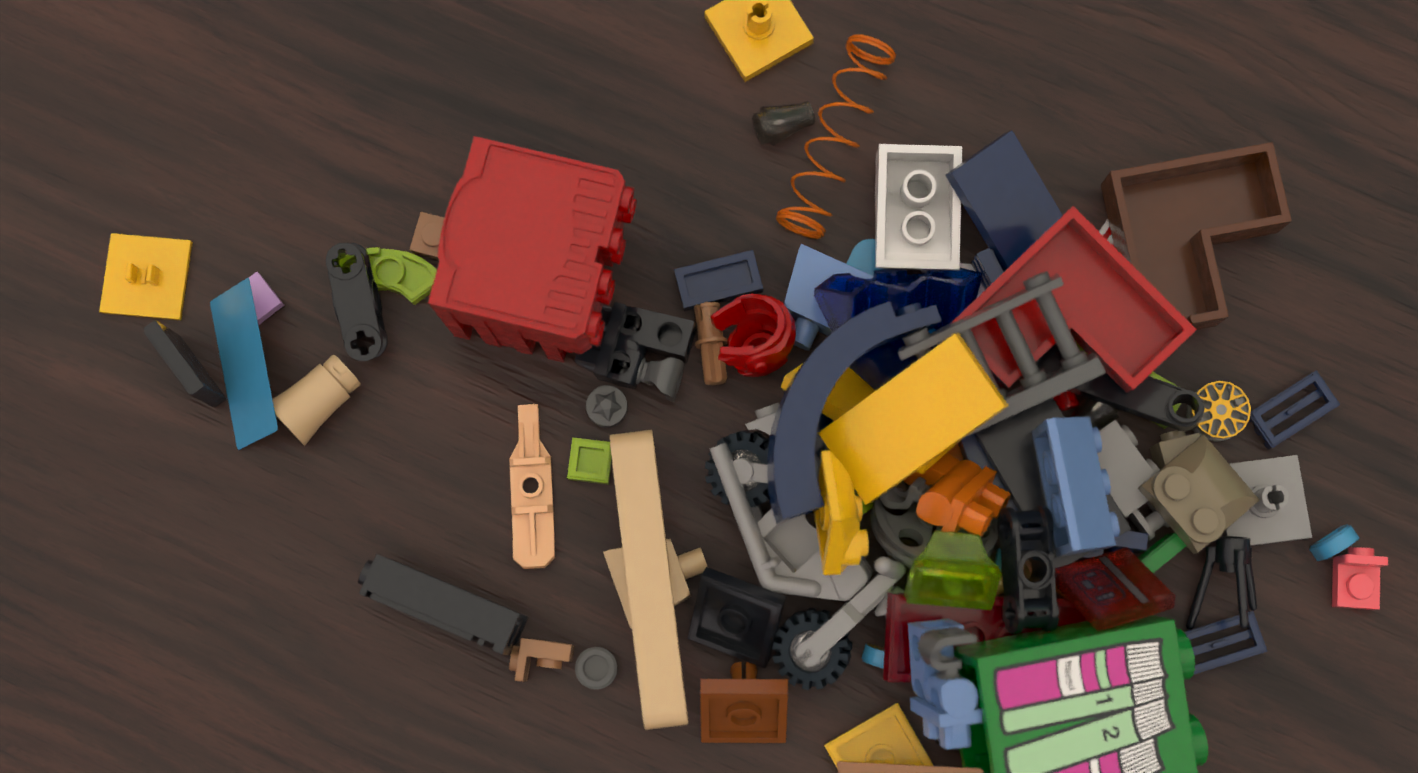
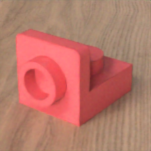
M1349 547L1348 554L1333 557L1332 607L1379 610L1380 567L1388 566V557L1374 556L1373 548Z

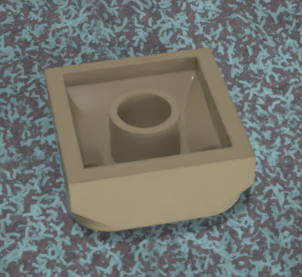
M1204 434L1138 487L1193 554L1201 551L1210 542L1217 540L1229 526L1260 501Z

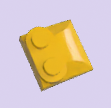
M821 451L817 481L825 506L814 511L822 571L823 575H841L848 565H859L861 556L868 555L867 530H860V521L862 520L863 513L862 499L859 495H855L854 485L849 473L831 451Z

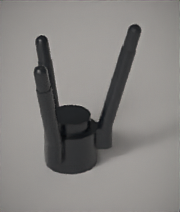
M1220 536L1216 540V546H1206L1205 563L1186 623L1188 629H1193L1215 562L1219 563V571L1236 573L1240 626L1242 628L1248 627V605L1252 611L1257 609L1256 589L1251 562V538Z

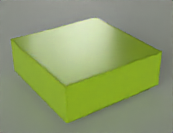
M572 437L567 479L609 485L612 466L610 442Z

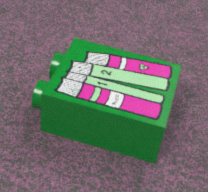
M1129 612L1116 615L1105 621L1093 619L1058 626L1056 630L1051 632L1037 630L981 641L976 644L971 643L953 647L954 657L962 660V668L958 669V674L972 682L977 688L979 696L977 707L982 709V723L970 724L971 746L960 748L963 768H979L983 770V773H1198L1197 766L1203 765L1207 761L1208 743L1206 734L1200 721L1188 711L1184 680L1191 679L1194 674V652L1187 635L1181 629L1176 628L1175 619L1139 612Z

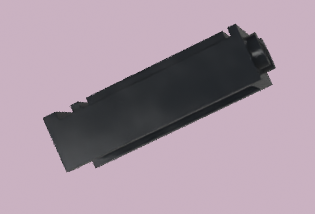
M376 554L373 561L368 560L365 563L358 579V584L362 585L359 592L360 595L369 597L372 600L469 641L477 642L481 646L492 647L493 651L502 655L511 656L513 645L517 646L529 618L519 612L379 554Z

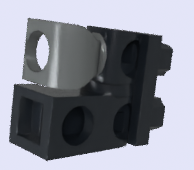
M614 302L612 308L603 306L601 321H605L603 332L605 334L601 347L592 345V348L583 354L577 353L575 363L593 372L598 380L625 388L636 389L640 382L651 386L654 384L666 396L667 400L675 402L685 369L684 363L687 364L697 331L695 321L630 307L618 302ZM647 352L669 358L662 361L647 362L645 356Z

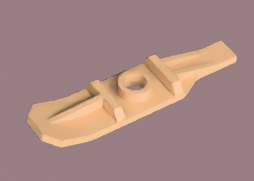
M518 405L519 441L509 458L513 560L523 569L546 568L555 559L551 456L540 440L539 405ZM528 478H535L539 483V487L534 493H526L523 489V483Z

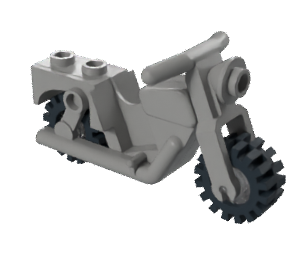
M775 403L755 411L757 420L746 424L748 430L729 434L716 442L717 445L710 448L708 453L710 455L709 461L705 462V469H708V476H705L707 484L711 483L713 487L710 490L713 495H719L722 498V503L731 505L756 575L763 588L781 594L847 601L832 616L829 615L830 611L823 609L819 612L816 611V608H809L804 612L802 610L796 612L778 629L777 637L773 642L772 649H775L773 660L774 664H779L780 669L778 672L783 677L786 674L790 678L789 683L794 686L799 683L802 684V689L809 690L811 687H816V690L824 688L829 683L831 685L837 681L849 664L852 656L850 652L853 648L852 641H849L848 637L849 631L876 605L875 615H885L886 618L887 593H907L900 587H895L894 584L904 575L908 567L887 553L888 558L880 557L876 560L875 569L878 574L873 579H871L873 574L872 568L864 556H861L859 565H848L841 575H823L817 531L807 520L806 514L777 524L772 509L763 515L760 504L770 499L767 480V455L770 438H765L763 433L757 431L749 432V430L759 429L770 435L779 407V403ZM815 453L816 475H818L820 459Z

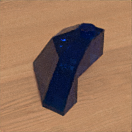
M960 268L959 271L928 270L924 274L907 275L906 269L875 270L873 278L870 279L855 277L850 273L833 274L814 288V297L831 332H834L847 321L866 310L890 301L895 317H898L897 310L915 303H921L922 309L936 305L941 322L928 331L932 333L949 325L977 298L982 281V272ZM903 339L870 351L849 367L874 390H878L915 363L917 358L914 354L901 360L898 349L904 346L905 343ZM940 342V343H938V344L932 346L931 348L934 349L935 347H937V346H938L939 344H941L942 342Z

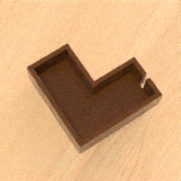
M1273 142L1110 171L1101 183L1114 247L1197 330L1215 327L1229 317L1212 245L1276 234L1292 222Z

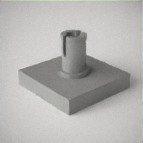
M1298 455L1230 463V466L1260 501L1223 532V536L1251 538L1250 546L1312 538Z

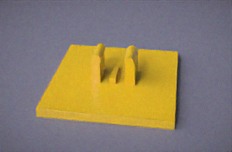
M111 233L99 312L181 320L192 241Z

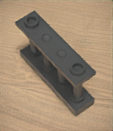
M1047 271L1039 273L1023 282L1026 289L932 333H929L925 327L903 338L905 345L898 349L901 360L914 354L917 360H919L932 350V346L948 339L954 333H959L1009 406L969 435L1106 373L1095 352L1086 355L1084 350L1080 351L1052 293V290L1064 285L1058 274L1050 277ZM1032 299H1036L1064 358L1060 361L1062 367L1048 374L1045 373L1044 369L1039 370L1011 309ZM994 317L1023 376L1020 379L1022 386L1009 392H1005L1004 387H998L971 330L972 327Z

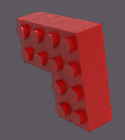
M1074 206L951 322L953 323L1026 289L1023 282L1039 273L1047 271L1050 277L1058 274L1064 285L1052 290V293L1075 342L1088 355L1095 352L1105 372L1126 393L1133 391L1197 330ZM1032 299L1011 309L1036 362L1056 342L1036 299ZM994 317L972 327L971 330L995 381L1007 390L1022 374Z

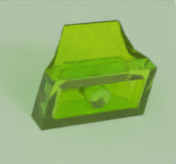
M935 531L923 553L913 561L904 595L908 604L992 610L1002 573L999 566L988 557L980 535Z

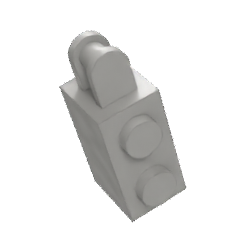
M1114 420L1099 431L1102 440V451L1097 453L1100 468L1106 469L1109 475L1110 494L1124 518L1128 516L1140 533L1148 534V541L1155 537V531L1162 526H1170L1138 487L1160 469L1151 459L1145 460L1135 446L1138 445V441L1132 431L1126 425L1120 426ZM1147 503L1153 512L1144 518L1138 508Z

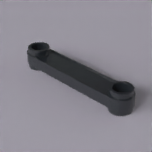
M1055 343L1036 361L1039 370L1044 369L1046 374L1062 367L1060 361L1064 358L1057 344ZM1107 373L1067 390L1178 431L1192 430L1198 426L1204 415V404L1198 394L1150 376L1133 391L1127 393ZM1185 403L1192 407L1195 415L1191 418H1181L1174 412L1173 406Z

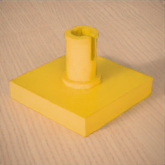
M723 0L704 11L705 19L744 82L808 47L814 41V37L790 0Z

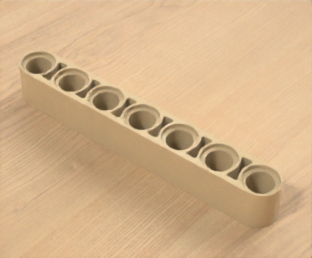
M651 429L610 435V447L645 730L688 725L653 432Z

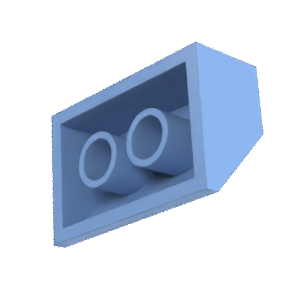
M1090 417L1046 419L1032 431V437L1046 506L1049 508L1053 518L1052 537L1056 557L1108 549L1116 546L1115 538L1119 537L1120 534L1119 523L1115 512H1109L1106 495L1111 493V485L1106 469H1101L1097 453L1102 451L1099 429L1092 427Z

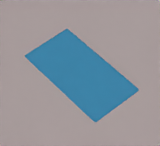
M246 278L210 301L238 450L278 430L249 278Z

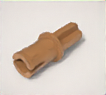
M705 302L694 306L698 330V340L695 342V347L701 349L704 382L706 385L711 386L724 384L727 379L726 363L718 360V355L720 354V348L726 346L728 341L727 338L723 337V331L716 329L712 325L710 318L714 312L720 309V303Z

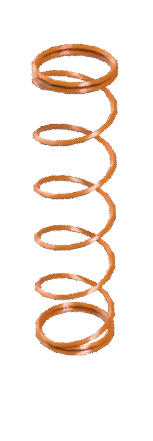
M854 34L848 37L845 46L847 53L860 68H846L833 74L832 82L834 88L847 102H833L819 108L818 115L821 123L835 137H817L805 143L804 149L808 158L823 172H802L791 177L790 183L794 192L812 208L787 207L777 212V222L799 235L820 239L824 237L826 230L817 221L789 210L809 211L832 217V214L816 206L800 194L795 188V179L803 175H816L846 182L845 178L828 171L813 159L808 151L809 144L814 141L829 140L846 143L855 148L860 147L858 143L847 140L832 130L822 118L823 110L830 106H848L858 108L869 114L874 113L872 109L855 103L843 94L836 85V77L843 72L858 71L869 73L882 80L887 79V76L883 73L863 66L854 58L851 52L866 61L880 65L891 64L896 59V53L893 48L871 36ZM852 42H863L873 45L886 52L891 58L869 54L859 49ZM785 218L803 223L816 231L800 227Z

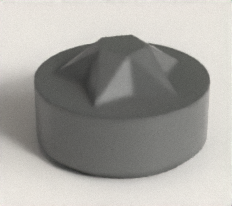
M604 385L597 387L589 394L586 401V410L594 424L603 428H612L619 425L625 419L628 412V403L621 390L614 386Z

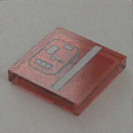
M1127 547L1055 568V585L1098 632L1172 609L1175 606L1176 596Z

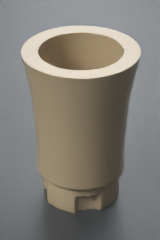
M332 355L323 366L319 363L306 376L273 398L275 415L305 446L319 427L350 398L349 394L358 388L361 383L337 356Z

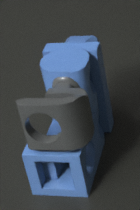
M951 619L908 623L911 683L913 691L917 695V697H910V709L923 717V734L927 738L940 739V746L945 749L970 747V724L982 723V709L977 707L979 697L977 688L972 682L958 674V669L962 668V660L954 657L953 645L976 644L978 639L974 634L965 631L964 625Z

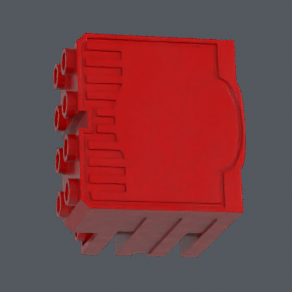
M474 136L463 177L460 178L453 191L445 214L438 246L439 264L428 304L455 337L470 340L474 327L485 344L497 347L515 348L517 352L533 355L536 341H538L548 359L563 363L565 362L567 352L583 354L591 349L592 345L599 346L605 327V321H601L603 304H611L616 281L612 280L613 271L604 269V266L613 267L614 263L620 265L626 247V240L623 239L624 223L631 224L633 221L637 199H633L635 189L626 186L619 170Z

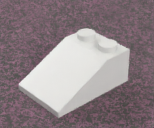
M879 144L876 152L875 171L876 268L960 270L961 201L945 174L962 163V146Z

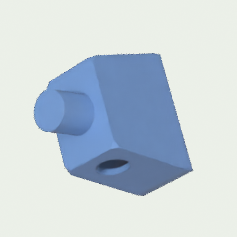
M801 244L784 301V305L791 312L794 321H796L794 345L804 350H810L818 332L829 336L841 327L867 292L873 276Z

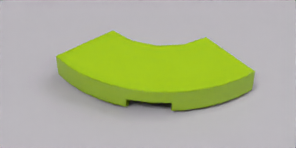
M380 247L366 249L370 257L374 280L379 291L389 290L403 295L413 305H416L430 295L437 269L429 262L407 251L381 249ZM347 254L346 257L340 259L341 267H348L349 270L350 265L357 263L355 255Z

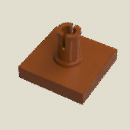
M742 662L734 663L731 666V679H701V743H786L788 679H756L757 666L750 662H746V679H742Z

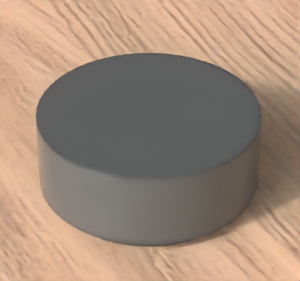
M591 647L584 650L577 658L575 673L580 683L589 689H603L615 680L618 673V663L615 656L609 650L601 647Z

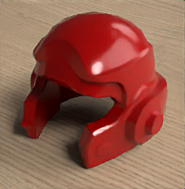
M745 294L735 298L732 302L711 315L712 325L721 331L731 325H737L735 330L729 335L727 340L728 347L722 346L720 348L718 360L723 361L728 366H734L742 376H765L778 370L788 361V354L791 352L796 339V326L791 312L782 301L767 295Z

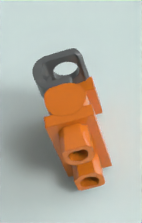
M946 453L926 472L920 474L916 471L880 496V500L890 509H907L917 502L916 513L918 517L929 524L943 526L941 532L953 538L963 529L981 538L990 526L992 518L998 519L1001 508L1007 507L1011 493L993 484L997 471L987 466L981 469L973 461L959 460ZM905 483L910 485L909 489L906 488Z

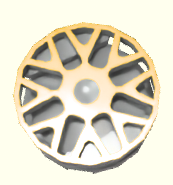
M1216 381L1206 384L1195 392L1204 404V415L1198 426L1192 429L1195 434L1200 433V436L1204 434L1209 441L1219 442L1228 440L1244 430L1250 420L1251 406L1247 395L1240 387L1231 382ZM1187 405L1186 416L1191 418L1195 413L1192 407Z

